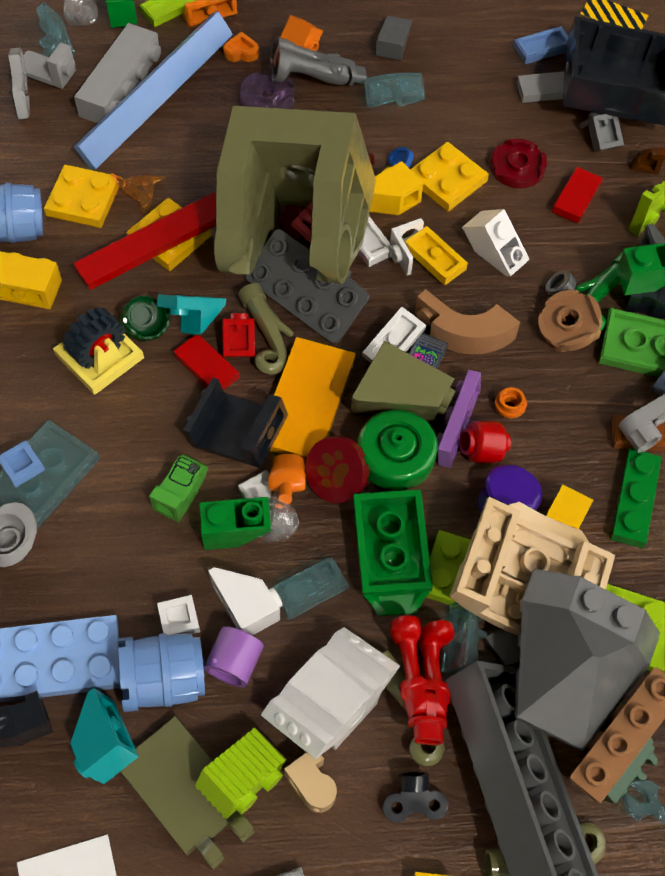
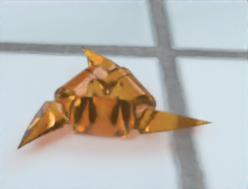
M110 172L121 189H125V193L137 202H140L142 215L153 201L151 199L153 197L154 183L168 178L156 175H138L128 177L125 180ZM137 187H143L144 190H139Z

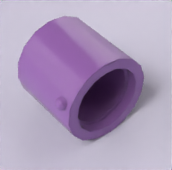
M222 627L204 665V670L214 678L229 685L247 687L264 645L260 640L247 632L232 627Z

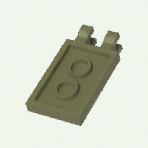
M176 716L138 746L136 750L139 757L120 771L186 856L197 849L213 870L225 860L222 852L211 840L222 829L229 825L242 843L255 833L253 826L237 810L227 819L223 818L222 814L217 812L216 807H213L211 802L207 801L206 796H203L201 791L196 789L195 784L202 770L212 760Z

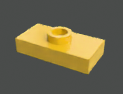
M428 226L405 241L412 256L444 286L467 269L468 262Z

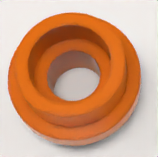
M508 387L497 394L494 405L496 411L501 416L513 419L520 417L525 412L527 400L521 390ZM511 402L515 407L508 406L505 403Z

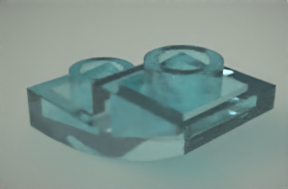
M391 73L364 79L366 102L370 108L394 101L400 107L425 100L422 73Z

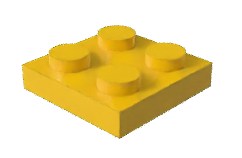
M446 142L410 169L424 183L423 192L448 212L485 184L489 173L449 142Z
M64 164L44 207L45 214L53 218L102 228L120 187V178L116 175Z
M170 198L165 199L126 232L127 236L182 207ZM211 229L153 259L168 271H171L211 237Z

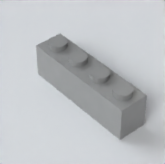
M130 23L126 25L74 96L79 117L99 123L147 76L148 70L154 62L159 60L161 55V47L159 46L158 34L156 32Z

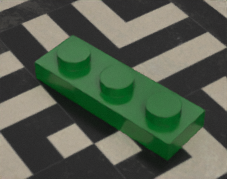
M631 448L627 452L610 540L639 548H644L647 544L662 456L647 452L637 453L635 449Z

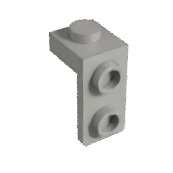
M61 42L50 57L30 50L26 51L23 55L27 77L61 89L64 88L76 72L71 46Z

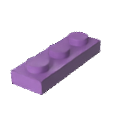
M468 370L465 380H459L455 392V399L457 401L454 407L449 406L444 422L447 425L445 432H439L437 436L438 465L452 467L460 446L461 432L468 425L481 390V372Z

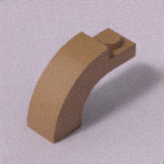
M426 289L417 296L415 314L425 325L431 326V337L448 343L447 350L462 354H485L497 351L516 339L520 321L498 304L487 312L477 315H465L450 309Z

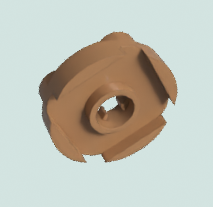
M578 290L558 292L546 301V307L543 309L542 314L541 312L539 314L538 324L543 338L559 352L584 348L600 337L603 322L602 313L598 302L589 294L588 296L580 294ZM568 315H572L573 318L579 317L574 325L562 324V321H566L565 317Z

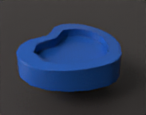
M399 147L389 154L388 162L392 167L402 161L409 168L414 155L408 148Z

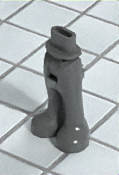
M276 37L270 56V64L273 66V82L283 83L289 73L292 72L303 73L334 85H344L346 83L348 86H352L354 83L364 85L366 82L365 67L355 65L353 60L342 58L338 53L325 54L280 37Z

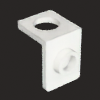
M421 218L391 229L390 254L393 261L400 264L406 276L411 274L413 256L407 248L405 241L423 229L424 222ZM415 229L412 235L402 238L406 231Z

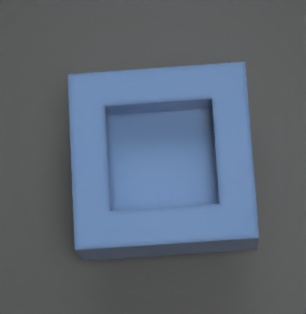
M26 440L0 455V465L15 488L45 471L43 464Z

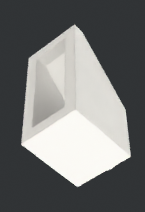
M215 567L208 570L211 585L237 629L253 636L280 621L282 601L273 587L268 590L262 579Z

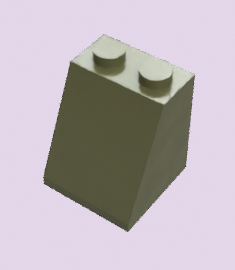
M384 341L352 396L351 412L356 415L374 416L383 411L400 409L413 412L424 420L434 421L437 413L445 414L456 391L451 386L455 378Z

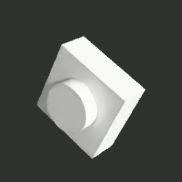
M192 595L157 603L163 633L170 635L200 632Z

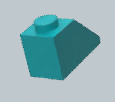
M95 688L91 689L87 693L70 745L76 757L74 765L77 771L84 778L90 777L105 784L136 760L139 755L115 701Z

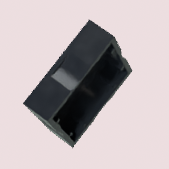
M575 16L566 44L563 106L665 126V34L644 29H632L613 23Z

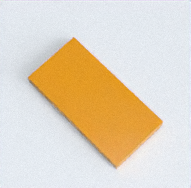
M296 337L274 394L282 398L288 416L270 449L271 452L296 454L306 461L308 453L314 444L329 436L356 359V353Z

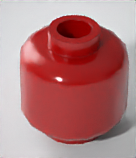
M472 421L461 432L460 449L471 462L498 463L504 458L506 452L510 450L511 437L500 422Z

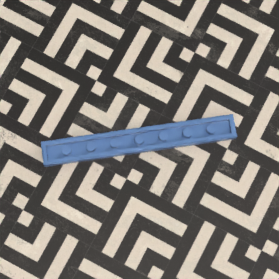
M219 11L213 12L74 146L90 170L97 169L233 35Z

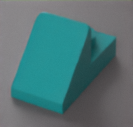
M158 294L157 307L170 308L171 315H181L182 333L195 335L202 334L226 305V299L204 296Z

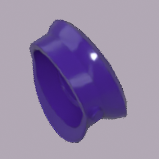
M515 465L498 466L487 475L485 487L481 490L478 497V506L482 513L486 499L491 497L506 505L520 501L536 511L541 505L543 497L541 485L534 475Z

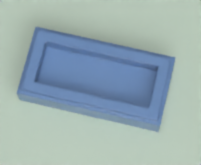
M560 26L514 39L513 48L525 65L565 53L568 35Z

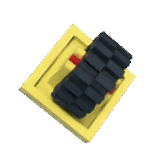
M95 307L94 312L91 309L87 310L86 316L79 315L77 317L79 321L77 323L72 322L70 324L72 329L65 332L64 336L66 338L63 339V342L53 348L55 355L94 395L144 359L143 351L124 334V326L105 308L101 309L100 307Z

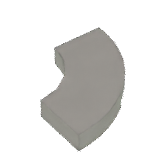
M20 47L11 48L8 57L12 75L13 98L18 119H26L30 116L29 95L25 96V94H28V81L23 52Z

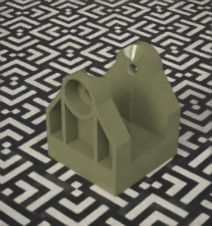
M233 106L217 169L214 255L220 272L251 274L256 266L257 259L262 253V249L275 231L281 204L308 206L313 202L309 264L317 269V281L343 284L345 282L350 266L363 245L376 182L356 113Z

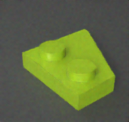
M665 181L654 186L652 190L655 192L654 194L648 190L642 194L628 229L636 236H639L648 224L655 225L660 217V213L662 211L665 212Z

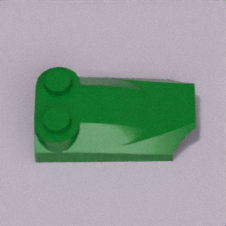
M421 490L353 494L362 595L369 601L378 616L418 613L424 599L433 589Z

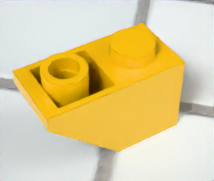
M402 161L392 167L385 168L380 174L375 176L376 182L370 212L400 215L421 202L424 183Z

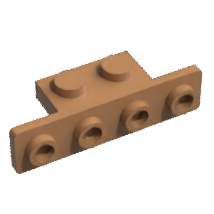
M654 668L627 704L624 705L621 702L608 718L612 723L605 732L601 730L597 732L587 745V748L590 749L589 753L570 776V781L598 804L602 803L665 719V673L662 670Z

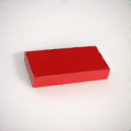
M577 167L556 201L552 212L575 223H579L601 186L603 178Z
M194 335L174 350L175 358L206 388L212 378L219 380L223 390L239 379V372L200 335Z

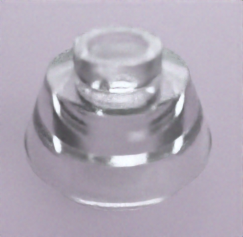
M65 0L63 14L70 26H89L96 21L98 8L94 0Z
M278 497L269 498L271 531L260 536L264 542L268 543L290 538L296 532L299 525L295 509L283 500H278Z

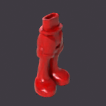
M408 615L400 616L391 621L390 635L394 643L399 647L404 666L405 680L400 683L399 691L409 719L408 726L414 729L415 743L440 745L444 742L443 729L447 727L446 715L447 706L450 703V689L448 684L442 680L439 655L441 648L453 640L455 635L454 626L449 621L437 620L426 624L421 629L419 618ZM417 642L422 653L424 677L420 675Z

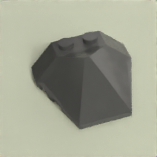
M533 569L519 602V613L522 616L521 634L518 635L520 664L516 672L515 718L582 751L650 666L660 632L645 609L580 576Z

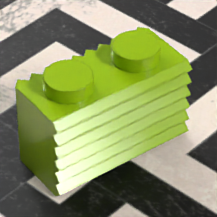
M253 728L214 761H211L208 766H205L195 786L197 790L201 791L203 796H206L207 801H210L212 806L216 807L217 812L227 819L236 810L240 814L246 812L257 800L258 797L255 794L262 788L267 792L270 791L283 777L280 770L287 759L256 728Z

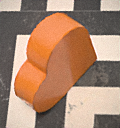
M243 32L231 38L223 46L224 57L231 62L240 60L253 62L259 56L258 44Z

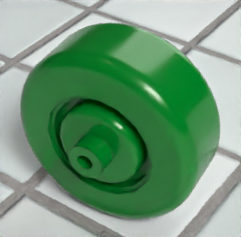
M400 409L380 412L364 424L358 437V445L362 448L365 454L363 456L365 463L369 467L368 479L381 488L394 491L411 489L426 480L433 470L438 449L436 435L429 423L413 412Z

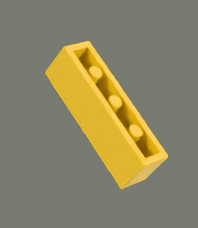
M0 251V300L51 309L62 282L57 262L46 258L27 257L15 252L6 253Z

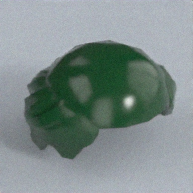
M149 296L133 298L123 307L119 320L129 337L144 343L159 339L160 336L166 333L171 323L169 308L157 307V299Z

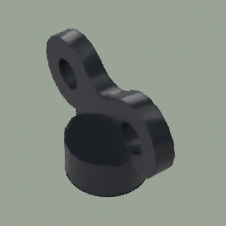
M422 771L404 772L399 774V793L393 792L387 795L383 801L382 809L387 819L392 822L404 821L409 815L417 812L429 819L437 820L447 813L448 800L442 792L429 790V773ZM433 799L439 801V807L436 810L429 808V802ZM394 802L402 804V809L399 812L391 810Z

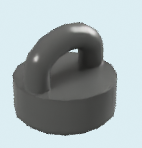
M559 271L548 280L546 292L551 297L564 290H575L577 280L569 271Z

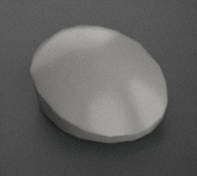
M7 503L0 507V567L12 566L18 563L32 549L37 534V523L32 510L22 503Z

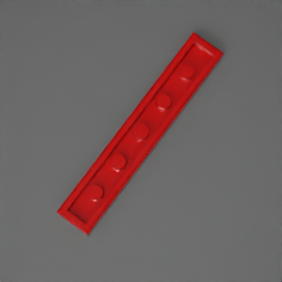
M216 191L73 263L76 272L88 289L92 290L216 226Z

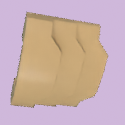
M488 497L477 528L473 533L464 562L459 567L449 597L483 620L518 636L521 634L522 616L519 613V602L533 569L580 576L606 589L615 555L589 543L582 530L549 518L520 501L506 505Z

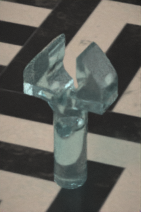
M650 780L633 781L629 786L641 792L645 797L646 803L641 804L626 793L622 799L627 813L637 821L641 820L643 816L652 815L665 824V806L660 803L657 795L661 787Z

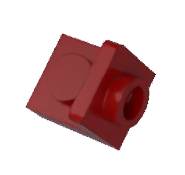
M233 313L230 314V319H223L224 358L255 357V319H248V314Z

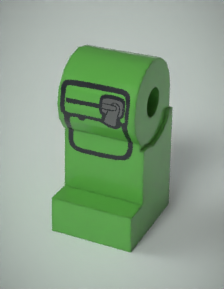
M184 454L179 456L160 487L156 485L149 495L153 510L179 523L199 492V488L208 471L207 465Z

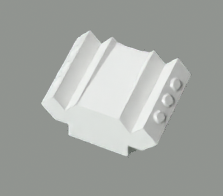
M344 627L335 632L327 645L319 649L288 681L280 695L270 700L261 716L314 759H317L331 747L336 750L377 705L382 691L400 665Z

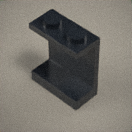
M212 378L208 387L202 391L199 403L193 414L189 415L186 419L183 431L193 448L261 468L288 413L282 398L269 394L266 402L260 404L226 394L219 380Z

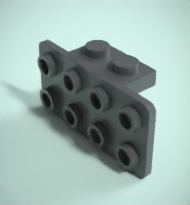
M280 229L275 230L262 249L253 272L246 274V279L251 283H259L265 294L332 343L340 342L369 300V293L359 286L355 280L350 278L351 270H349L343 284L317 281V269L309 264L310 249Z

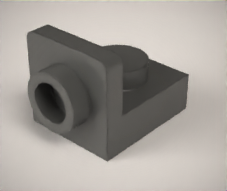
M592 112L588 114L587 120L579 123L580 129L589 128L594 152L615 149L624 145L617 116Z

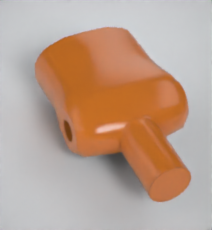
M280 454L272 460L271 470L268 475V489L279 492L278 500L282 505H288L292 502V494L294 492L305 490L306 464L299 455Z

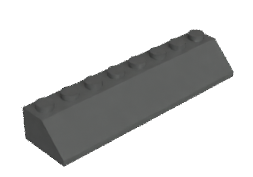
M476 661L446 679L445 681L450 689V701L455 708L461 726V734L467 744L473 762V771L479 780L485 798V807L490 814L497 835V843L503 853L510 876H599L546 733L515 718L516 672L519 667Z

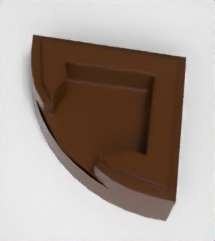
M656 147L641 151L633 158L630 169L658 175L665 159V148Z

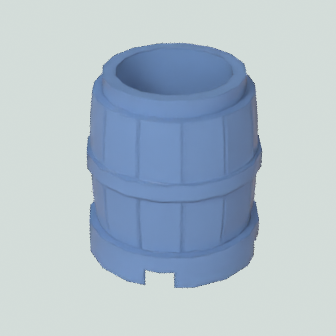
M12 182L1 184L0 242L15 244L16 242L37 240V237H43L40 188H34V185L12 184Z
M166 633L159 634V636L133 640V637L118 638L123 712L138 711L139 707H172V705L197 701L198 696L205 695L200 637L193 638L192 634L166 635Z

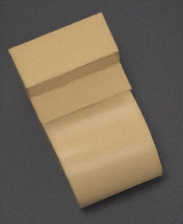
M306 752L284 768V776L306 807L313 812L323 813L328 811L334 804L337 794L336 784L330 776L321 773L318 769L323 766V756L321 755L314 759Z

